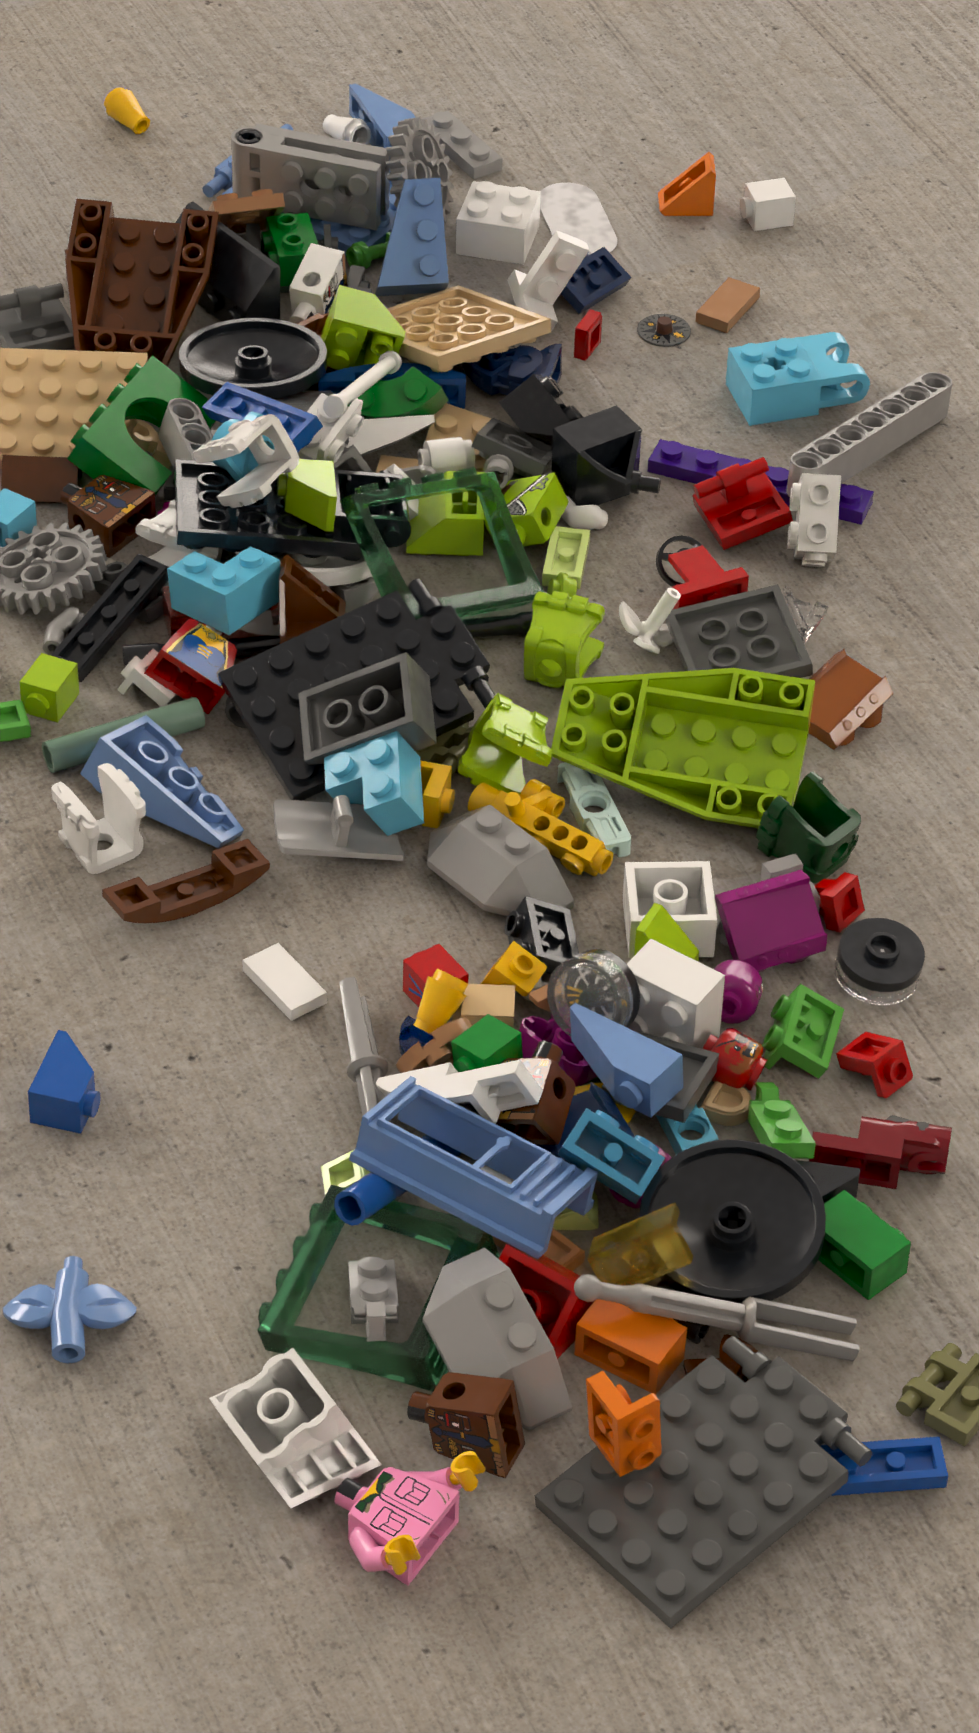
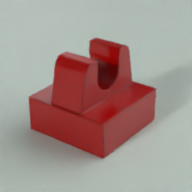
M844 872L837 879H822L815 885L821 901L819 914L824 916L826 929L840 933L865 911L858 875Z

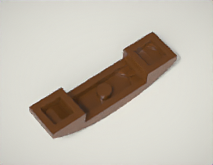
M245 839L213 850L211 864L149 886L140 877H136L102 889V897L123 921L146 924L177 920L197 914L238 894L267 872L270 868V862L249 839Z

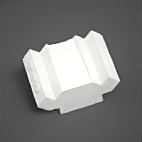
M291 1348L284 1354H278L270 1358L262 1371L255 1377L209 1398L290 1508L305 1501L315 1499L328 1490L338 1488L346 1478L356 1479L362 1476L363 1473L382 1465L294 1348Z

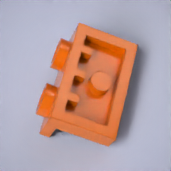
M603 1370L587 1378L590 1438L619 1477L633 1470H641L651 1465L662 1453L660 1400L654 1393H651L632 1403L624 1387L620 1384L615 1386Z

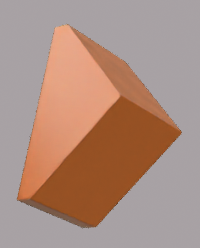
M710 152L706 153L658 192L659 209L664 216H713L716 171L714 156Z

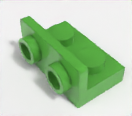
M801 983L789 996L783 994L772 1009L771 1017L775 1019L774 1024L768 1030L762 1042L763 1048L766 1049L764 1058L768 1060L765 1068L770 1070L782 1057L819 1079L828 1069L844 1008Z

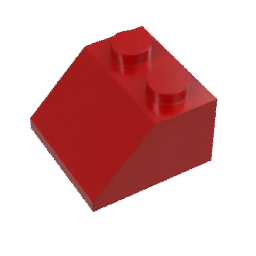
M506 1244L499 1260L512 1271L550 1340L558 1359L575 1341L576 1324L594 1301L585 1302L575 1295L574 1283L580 1275L544 1255L536 1259Z

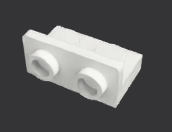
M321 393L307 412L316 415L323 427L315 434L312 441L298 452L299 459L337 462L344 450L347 438L349 436L354 438L363 425L364 417L361 416L363 401L355 398L350 406H347V410L342 416L331 418L323 410V402L328 396Z

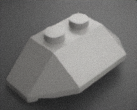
M487 805L463 813L430 832L427 867L482 910L508 917L512 911H516L525 896L568 909L574 907V899L547 847L493 806Z
M486 1248L443 1266L422 1322L449 1372L513 1380L522 1428L527 1430L536 1428L572 1411V1405L555 1350L510 1268Z

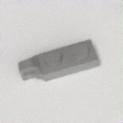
M365 1257L359 1261H348L351 1324H366L367 1342L386 1341L385 1323L399 1322L394 1259L384 1260L380 1257Z

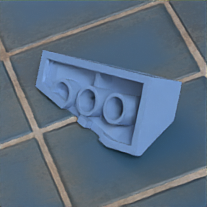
M147 715L100 737L80 773L102 794L97 766L109 763L116 770L121 769L129 777V781H132L139 789L140 796L146 804L145 816L216 848H220L240 837L244 831L220 797L213 793H208L200 783L203 775L198 768H189L180 757L183 749L179 743Z

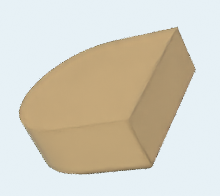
M714 1081L701 1107H703L709 1121L724 1126H736L748 1119L749 1100L752 1099L750 1093L743 1087L733 1088Z

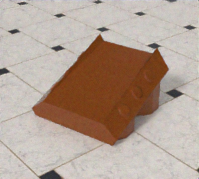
M845 649L836 653L809 678L810 680H815L809 734L835 750L838 746H844L852 742L855 737V730L858 727L873 728L881 723L884 702L893 695L887 677L881 678L849 657Z

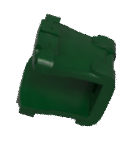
M814 771L807 774L799 785L793 807L780 795L771 802L768 809L763 812L756 838L759 840L757 849L767 857L773 855L781 858L796 853L803 863V872L810 877L812 883H818L842 867L850 858L851 852L858 841L859 835L857 831L861 824V815L855 809H847L823 785L824 779Z

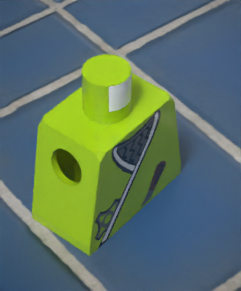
M555 472L509 480L506 486L500 490L488 488L484 517L485 525L496 547L505 555L517 556L521 553L522 547L542 544L549 540L569 502Z

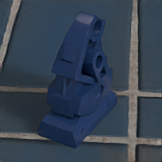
M552 344L541 351L532 346L519 345L517 348L509 349L506 352L483 355L477 362H463L462 367L470 380L478 388L491 396L499 393L508 395L533 374H541L543 377L546 375L548 377L551 376L558 384L562 375V344Z

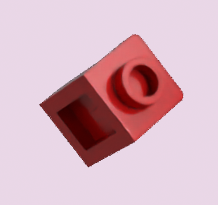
M864 1032L836 1053L841 1069L872 1076L878 1097L888 1098L913 1078L903 1040Z

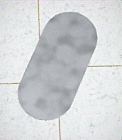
M556 183L541 190L540 210L552 236L557 230L587 243L591 254L602 247H605L609 253L616 248V234L598 196L593 190L576 183Z

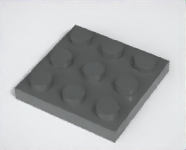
M778 584L673 609L666 618V624L685 671L739 668L797 678L813 675L811 659Z

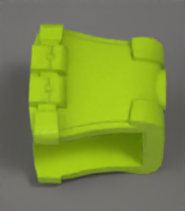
M553 591L552 595L545 592H537L532 602L533 617L531 626L524 642V679L539 682L548 687L560 688L565 686L566 679L583 678L589 666L596 659L600 658L604 649V642L589 637V635L602 622L605 609L600 604L590 603L589 598L578 595L569 597V593Z
M497 693L478 718L469 734V745L465 754L459 759L458 773L466 778H471L470 783L475 786L484 782L500 791L502 790L506 793L517 792L520 795L526 785L523 775L522 757L548 767L552 760V750L547 746L545 734L548 717L536 711L532 713L512 703V699Z

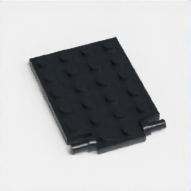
M415 579L408 585L409 591L419 605L417 610L421 618L417 620L396 590L218 673L221 686L290 800L303 801L325 790L324 764L308 765L304 761L298 693L406 652L430 677L436 737L474 719V710L459 686L465 684L469 691H474L485 709L494 698L495 693L487 683L489 680L487 675L490 668L489 662L453 606L449 604L443 607L437 597H432L421 579Z

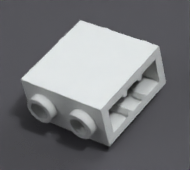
M802 473L799 483H793L789 510L797 512L796 522L791 521L788 527L787 549H794V559L802 560V566L825 567V563L832 561L836 554L841 475Z

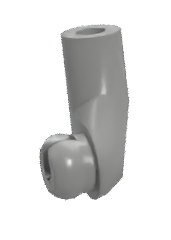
M69 607L53 619L46 627L43 642L44 652L51 655L65 639V634L68 630H73L86 614L79 612V608Z

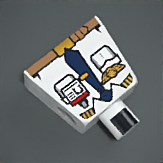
M311 243L290 285L292 316L289 322L297 324L318 313L321 315L329 313L339 285L348 287L344 251Z

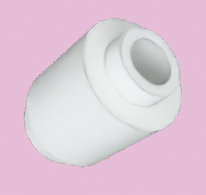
M462 437L424 441L423 449H418V465L431 466L439 476L446 471L472 470L475 468L474 448L471 447L473 443L470 439L463 440Z

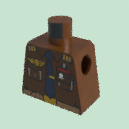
M107 475L98 476L83 488L76 484L68 483L60 495L61 503L67 506L70 530L77 525L82 526L83 532L91 529L94 536L100 537L101 544H103L106 557L111 558L139 536L136 534V526L143 519L150 520L156 517L154 491Z
M540 1041L532 1058H507L502 1062L521 1060L543 1092L538 1104L501 1111L496 1125L533 1144H559L575 1092L574 1081L558 1065L563 1055L561 1048L551 1042Z
M449 1372L442 1376L432 1394L415 1391L409 1400L407 1408L408 1418L429 1425L433 1449L438 1454L455 1459L463 1452L473 1451L486 1468L485 1472L502 1478L507 1477L525 1445L513 1380Z

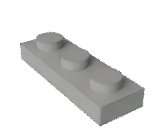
M449 111L437 112L432 116L426 117L427 123L434 125V133H440L439 143H445L446 145L444 154L449 156L472 179L502 170L503 158Z

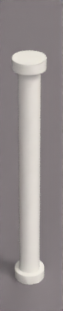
M386 351L380 356L377 364L340 393L328 396L323 402V410L326 415L331 418L342 416L346 412L347 406L355 398H358L387 374L397 372L402 365L399 354L394 351Z

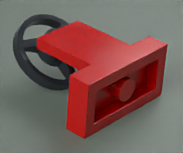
M674 536L664 542L657 552L656 567L659 575L681 595L673 609L748 592L749 575L742 567L724 572L706 548L692 537ZM681 541L693 546L691 549L682 548L676 553H663L665 547L673 542ZM662 560L668 561L685 583H679L670 578L663 568Z

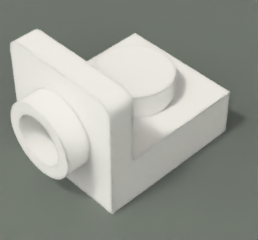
M152 649L142 660L135 656L120 674L126 679L117 689L122 695L135 684L161 707L167 705L177 695L144 674L158 654L157 651Z

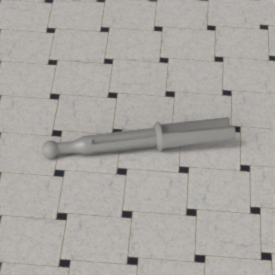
M354 976L339 981L351 1056V1062L347 1066V1074L353 1082L357 1083L362 1115H364L385 1098L375 1084L378 1078L384 1077L388 1072V1063L378 1054L367 1000L365 996L360 997L357 980ZM403 1194L395 1200H393L391 1203L399 1201Z
M583 1274L574 1283L575 1295L585 1302L601 1299L620 1303L634 1312L734 1330L741 1340L850 1361H854L859 1352L858 1344L755 1323L756 1318L851 1335L857 1325V1319L754 1297H748L742 1303H735L640 1283L616 1285L601 1282L591 1274Z

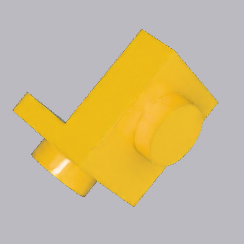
M420 760L424 823L422 826L439 828L444 813L450 814L454 805L455 790L451 789L452 766Z

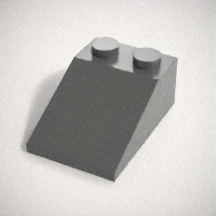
M406 652L298 693L304 761L308 765L324 764V757L395 731L400 733L414 751L437 744L430 677Z

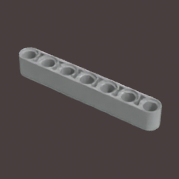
M938 372L922 374L795 452L790 459L786 489L788 496L790 497L793 483H799L802 473L841 475L842 484L943 420L948 414L952 379Z

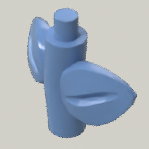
M69 1256L64 1259V1268L56 1274L55 1288L42 1284L31 1286L23 1290L3 1307L4 1317L15 1325L29 1329L50 1327L52 1356L55 1360L62 1363H76L85 1357L83 1325L93 1329L116 1327L130 1320L136 1314L137 1309L130 1300L107 1285L97 1283L88 1286L89 1275L82 1269L83 1261L77 1256Z

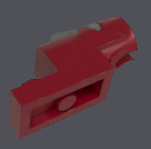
M895 1115L888 1117L886 1120L862 1116L858 1138L813 1131L812 1138L816 1143L813 1159H809L808 1162L860 1168L859 1184L897 1189L900 1170L922 1174H945L952 1127L916 1122Z

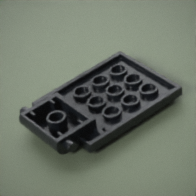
M175 459L174 482L177 545H183L188 549L194 550L204 547L222 548L228 552H241L251 546L269 555L294 553L308 558L335 556L348 561H357L361 558L370 559V546L398 547L403 545L411 535L405 481L401 474H391L388 470L374 473L334 469L337 502L334 531L328 532L285 511L284 496H277V478L271 484L272 491L263 499L247 506L231 508V506H223L217 498L221 492L236 483L227 470L215 465L213 462L197 463L193 460Z

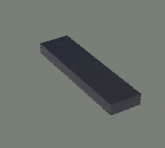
M138 553L54 650L51 656L78 663L79 682H82L168 582L167 568L169 566Z

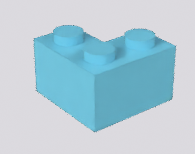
M251 546L224 564L193 551L167 568L171 608L227 635H231L279 602L280 559Z
M398 731L324 757L325 790L333 799L339 795H346L350 800V804L364 805V811L387 836L424 823L420 756Z

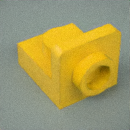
M513 941L480 984L515 985V991L526 997L546 971L547 966Z

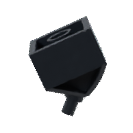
M617 405L553 428L551 473L555 472L565 495L569 496L577 506L600 505L630 495L631 493L639 494V491L659 493L661 478L642 476V472L639 471L642 429Z

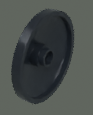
M270 318L233 319L206 326L187 337L179 349V369L187 383L195 389L212 396L226 382L271 399H277L302 392L316 384L324 376L327 369V348L319 335L296 323Z
M716 1140L682 1151L667 1161L656 1172L645 1189L640 1205V1240L645 1256L657 1275L676 1291L735 1303H742L748 1297L772 1301L794 1289L809 1275L816 1265L825 1239V1206L821 1193L812 1177L798 1162L785 1153L753 1141Z

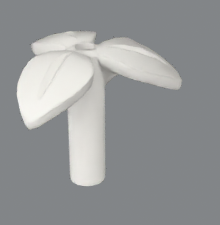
M667 588L647 620L642 622L624 601L621 602L619 617L622 625L628 633L639 636L633 642L644 650L659 654V646L666 647L673 643L668 626L663 623L681 597L676 589Z

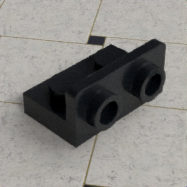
M525 896L516 911H512L508 915L505 923V934L508 935L509 945L515 941L547 966L546 973L560 976L566 963L579 954L570 909Z

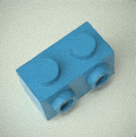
M586 1108L562 1145L558 1155L583 1171L588 1167L597 1171L596 1180L636 1204L665 1157L658 1154L659 1148L646 1138L635 1135L633 1138L619 1129V1122L600 1110H596L594 1113Z

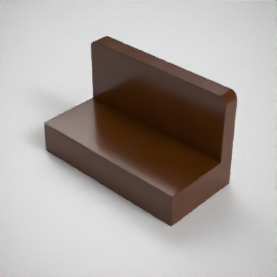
M2 455L1 491L6 488L37 503H61L60 495L63 488L68 483L78 485V478H82V470L67 459L68 457Z

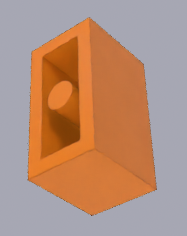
M596 1299L576 1324L574 1355L657 1395L685 1357L687 1327L679 1324L672 1318L634 1312L620 1303Z

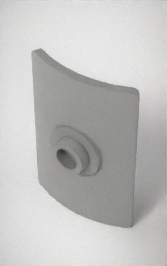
M346 795L336 796L333 803L277 799L273 803L277 843L280 851L284 854L404 861V853L400 847L398 834L395 833L387 836L364 811V805L350 804V800Z

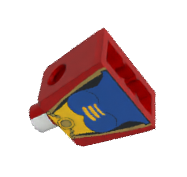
M188 619L162 647L144 674L183 699L196 697L202 706L203 712L209 714L225 694V690L219 682L218 673L234 665L237 649L234 644L223 638V632L204 623L201 624L195 619Z

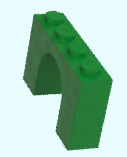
M152 355L143 367L138 363L135 364L124 379L127 383L125 387L121 383L115 387L106 400L110 403L108 407L101 403L88 420L92 424L89 428L85 424L80 427L70 441L75 447L67 459L92 479L100 475H107L152 490L156 496L172 472L134 442L127 431L125 420H144L160 428L168 403L174 398H184L194 402L200 408L209 429L213 427L216 420L209 418L202 408L209 399Z

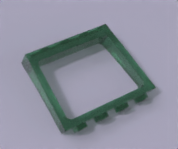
M471 467L453 472L454 478L445 479L443 472L421 477L422 483L412 485L411 478L398 479L389 482V489L379 490L378 483H371L355 488L356 494L349 495L340 500L381 597L397 590L416 620L421 618L417 610L419 605L409 591L369 511L371 506L469 490L478 494L508 586L438 598L443 607L451 604L460 618L532 604L537 592H544L524 550L495 472L477 474L476 468Z
M330 1185L322 1203H314L311 1206L309 1213L310 1227L306 1235H298L294 1240L293 1260L289 1268H281L277 1273V1292L272 1302L262 1303L259 1309V1327L257 1331L265 1350L284 1354L291 1348H294L301 1358L378 1375L433 1392L442 1376L448 1371L446 1364L422 1322L436 1282L409 1339L403 1343L388 1341L367 1342L365 1337L294 1325L345 1224L337 1215L334 1202L337 1194L346 1188ZM393 1200L363 1221V1223L450 1250L443 1266L483 1248H486L498 1259L500 1257L492 1235L451 1214Z

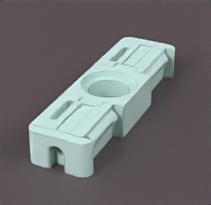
M566 762L560 763L558 765L557 783L564 782L570 794L569 807L580 830L603 841L606 849L613 852V854H617L619 858L628 856L631 851V835L602 778ZM587 806H598L604 810L593 813L586 811L584 808Z

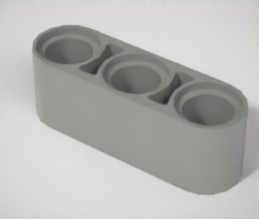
M174 398L169 401L158 435L173 469H175V459L196 461L193 452L207 442L212 441L213 435L200 408L194 402L184 398Z

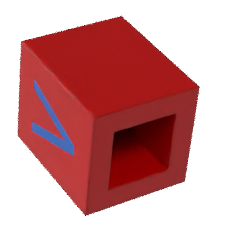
M440 944L417 952L403 960V992L418 1007L420 1006L428 976L432 978L437 968L468 983L469 974Z

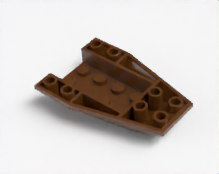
M76 199L65 259L75 350L147 353L148 360L153 355L168 367L210 276L219 212L183 209L180 224L114 217L112 202Z

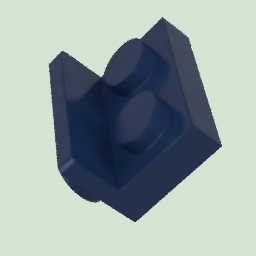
M602 247L592 254L590 252L587 253L562 290L561 295L578 314H581L626 286L632 277L609 251Z

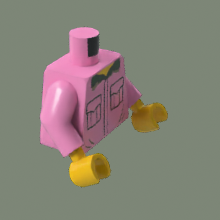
M463 1452L452 1461L450 1467L437 1471H401L393 1467L384 1468L369 1487L350 1478H346L341 1483L334 1501L335 1504L350 1511L348 1514V1540L364 1570L367 1572L387 1571L406 1585L412 1582L459 1522L460 1491L458 1490L462 1487L465 1491L469 1492L475 1490L478 1485V1479L475 1475L483 1474L486 1470L475 1452Z

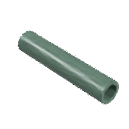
M192 697L42 742V752L46 765L50 772L54 773L86 763L100 737L145 715L172 737L203 728L205 726V717L202 706L196 697Z

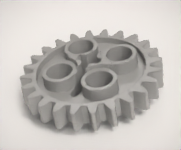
M420 117L398 121V126L392 128L394 135L388 137L392 147L386 148L390 156V161H386L387 167L390 168V174L387 175V179L393 185L390 189V194H395L396 196L394 206L397 207L405 179L440 178L444 223H447L446 214H451L448 203L453 202L449 189H453L454 185L449 181V176L453 173L447 166L450 160L449 156H444L446 145L445 143H439L440 133H434V125L428 124L426 118L420 119Z
M66 522L59 529H55L53 523H49L45 530H40L36 525L33 527L32 533L26 534L23 531H19L18 539L6 538L7 546H0V606L4 605L6 612H10L17 607L21 615L29 608H33L34 614H38L41 608L46 606L51 612L54 611L55 605L60 602L65 606H69V598H84L82 590H94L93 581H101L103 579L101 572L107 570L105 563L107 557L100 537L94 536L91 529L83 532L81 525H77L71 530Z

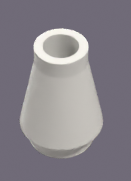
M331 114L323 122V131L335 139L367 145L370 141V128L362 119L339 117Z

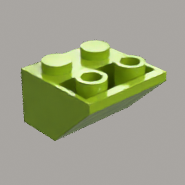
M339 285L321 336L327 348V366L340 370L354 366L376 364L379 362L380 356L386 351L399 353L406 331L375 294Z
M446 471L419 492L418 515L410 520L411 535L406 543V553L483 556L485 472Z

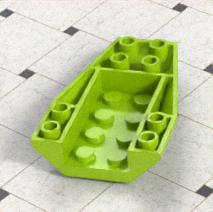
M739 668L566 679L551 746L552 757L704 820L758 828L761 825L759 823L763 812L768 809L771 802L779 795L788 801L792 807L794 805L808 740L815 680Z

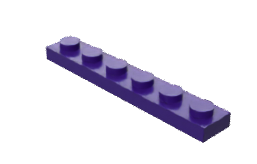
M660 439L648 459L647 472L697 484L716 476V472L736 463L742 466L751 462V460L683 445L676 441ZM768 466L769 471L765 472V474L787 506L790 507V497L786 493L789 470L782 467ZM840 484L838 519L862 525L873 503L874 491L862 489L855 485Z

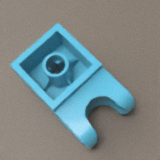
M837 332L781 338L776 341L757 344L748 343L743 346L728 348L726 385L749 426L814 416L819 414V408L858 402L866 396L870 380L859 364L847 363L850 351L849 345L844 336ZM837 347L832 354H826L830 349ZM857 380L856 384L849 388H844L840 385L841 383Z

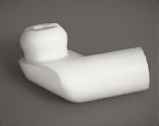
M566 496L569 502L561 517L571 528L600 530L607 525L608 514L605 510L597 505L577 506L569 496Z

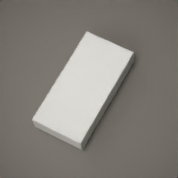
M279 943L242 960L243 972L291 1021L327 1004V992Z

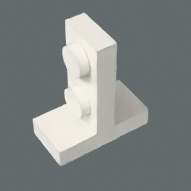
M556 230L528 274L514 269L507 280L515 305L550 318L551 332L558 323L553 304L589 252L587 243Z

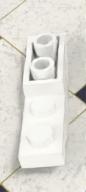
M521 1060L459 1073L450 1062L380 1077L375 1084L386 1097L412 1076L416 1078V1085H420L496 1124L501 1111L538 1104L543 1092Z

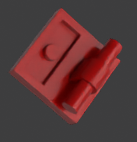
M764 457L742 466L736 463L717 471L716 476L693 485L695 494L692 495L694 506L723 550L790 524L793 521L789 507L765 474V472L769 471V467Z

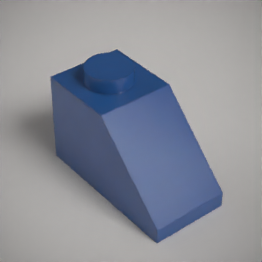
M58 1030L28 1090L30 1123L81 1134L88 1118L96 1116L101 1096L99 1091H95L93 1069L68 1033Z

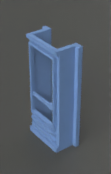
M412 1076L362 1116L356 1149L350 1154L349 1161L536 1259H539L547 1251L555 1218L566 1207L584 1216L593 1208L594 1204L592 1195L598 1175L597 1171L589 1167L584 1171L577 1168L574 1164H570L562 1158L552 1155L551 1152L420 1085H416V1078ZM399 1113L397 1120L475 1159L476 1162L472 1165L389 1121ZM486 1165L515 1181L508 1184L481 1170V1168Z

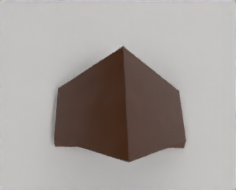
M287 554L282 558L279 574L280 644L344 615L346 609L345 600Z

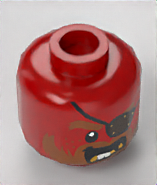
M727 1028L721 1033L719 1038L710 1034L702 1048L719 1053L717 1072L711 1082L718 1081L733 1088L743 1087L751 1091L768 1061L762 1057V1044L734 1028Z

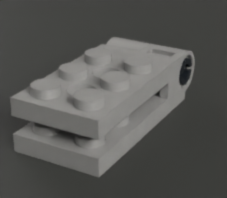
M256 124L255 127H241L231 134L233 193L238 194V198L252 196L251 193L257 190L272 189L273 194L283 193L285 208L282 212L308 213L310 218L371 230L378 229L381 223V215H386L389 209L390 181L387 179V175L390 174V168L387 167L386 161H390V156L386 148L262 124Z

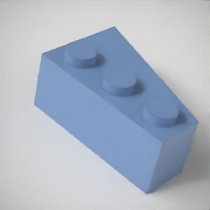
M440 178L405 179L375 292L376 296L436 293L447 288L449 279Z

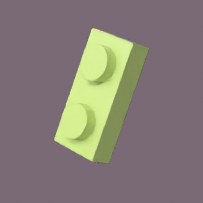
M555 527L550 536L542 573V586H548L549 581L556 579L557 575L562 572L567 573L569 578L576 579L577 589H581L590 544V530Z

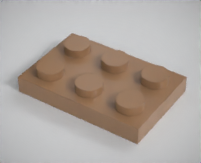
M262 189L252 192L250 197L238 198L236 193L217 196V201L212 202L208 211L219 212V221L236 234L246 233V223H260V232L266 231V217L280 215L285 208L283 193L273 194L272 189Z

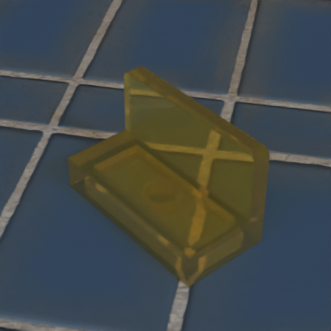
M676 1203L594 1237L587 1260L596 1277L601 1282L616 1285L644 1284L691 1264L694 1256L677 1225L680 1211Z

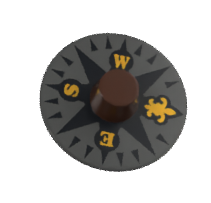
M654 314L639 322L637 332L647 343L669 347L685 342L690 337L691 328L684 319L678 316Z

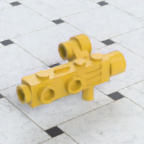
M537 779L528 781L520 795L517 792L506 793L502 790L500 791L482 782L473 790L469 798L468 811L487 805L493 806L547 847L550 854L561 859V864L574 874L581 875L584 871L596 877L598 873L604 874L612 864L613 852L606 849L603 841L558 819L564 810L565 798L551 792L550 786Z

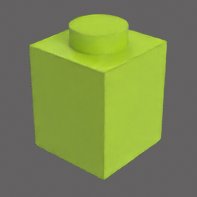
M41 653L19 681L21 701L23 702L26 714L58 723L79 695L78 663Z

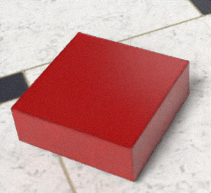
M590 309L575 327L574 358L585 361L600 344L602 330L601 312Z

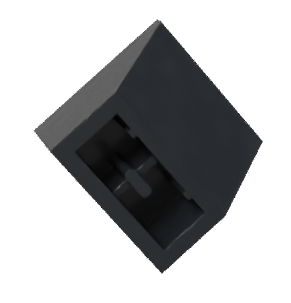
M533 374L499 402L522 432L553 435V428L583 418L574 405L566 407L559 398L564 392L556 381L547 375L543 377L541 374Z

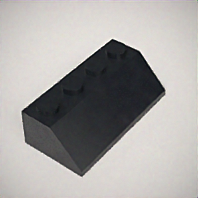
M195 202L188 203L185 209L204 210ZM182 213L175 223L181 224ZM218 220L210 276L197 304L221 322L241 318L281 320L280 266Z

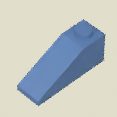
M356 83L349 85V114L351 117L359 118L366 122L371 131L369 142L372 146L392 147L388 138L394 135L392 128L398 126V121L416 118L412 111Z
M577 1003L570 1007L571 1041L616 1101L651 1118L683 1089V1055Z

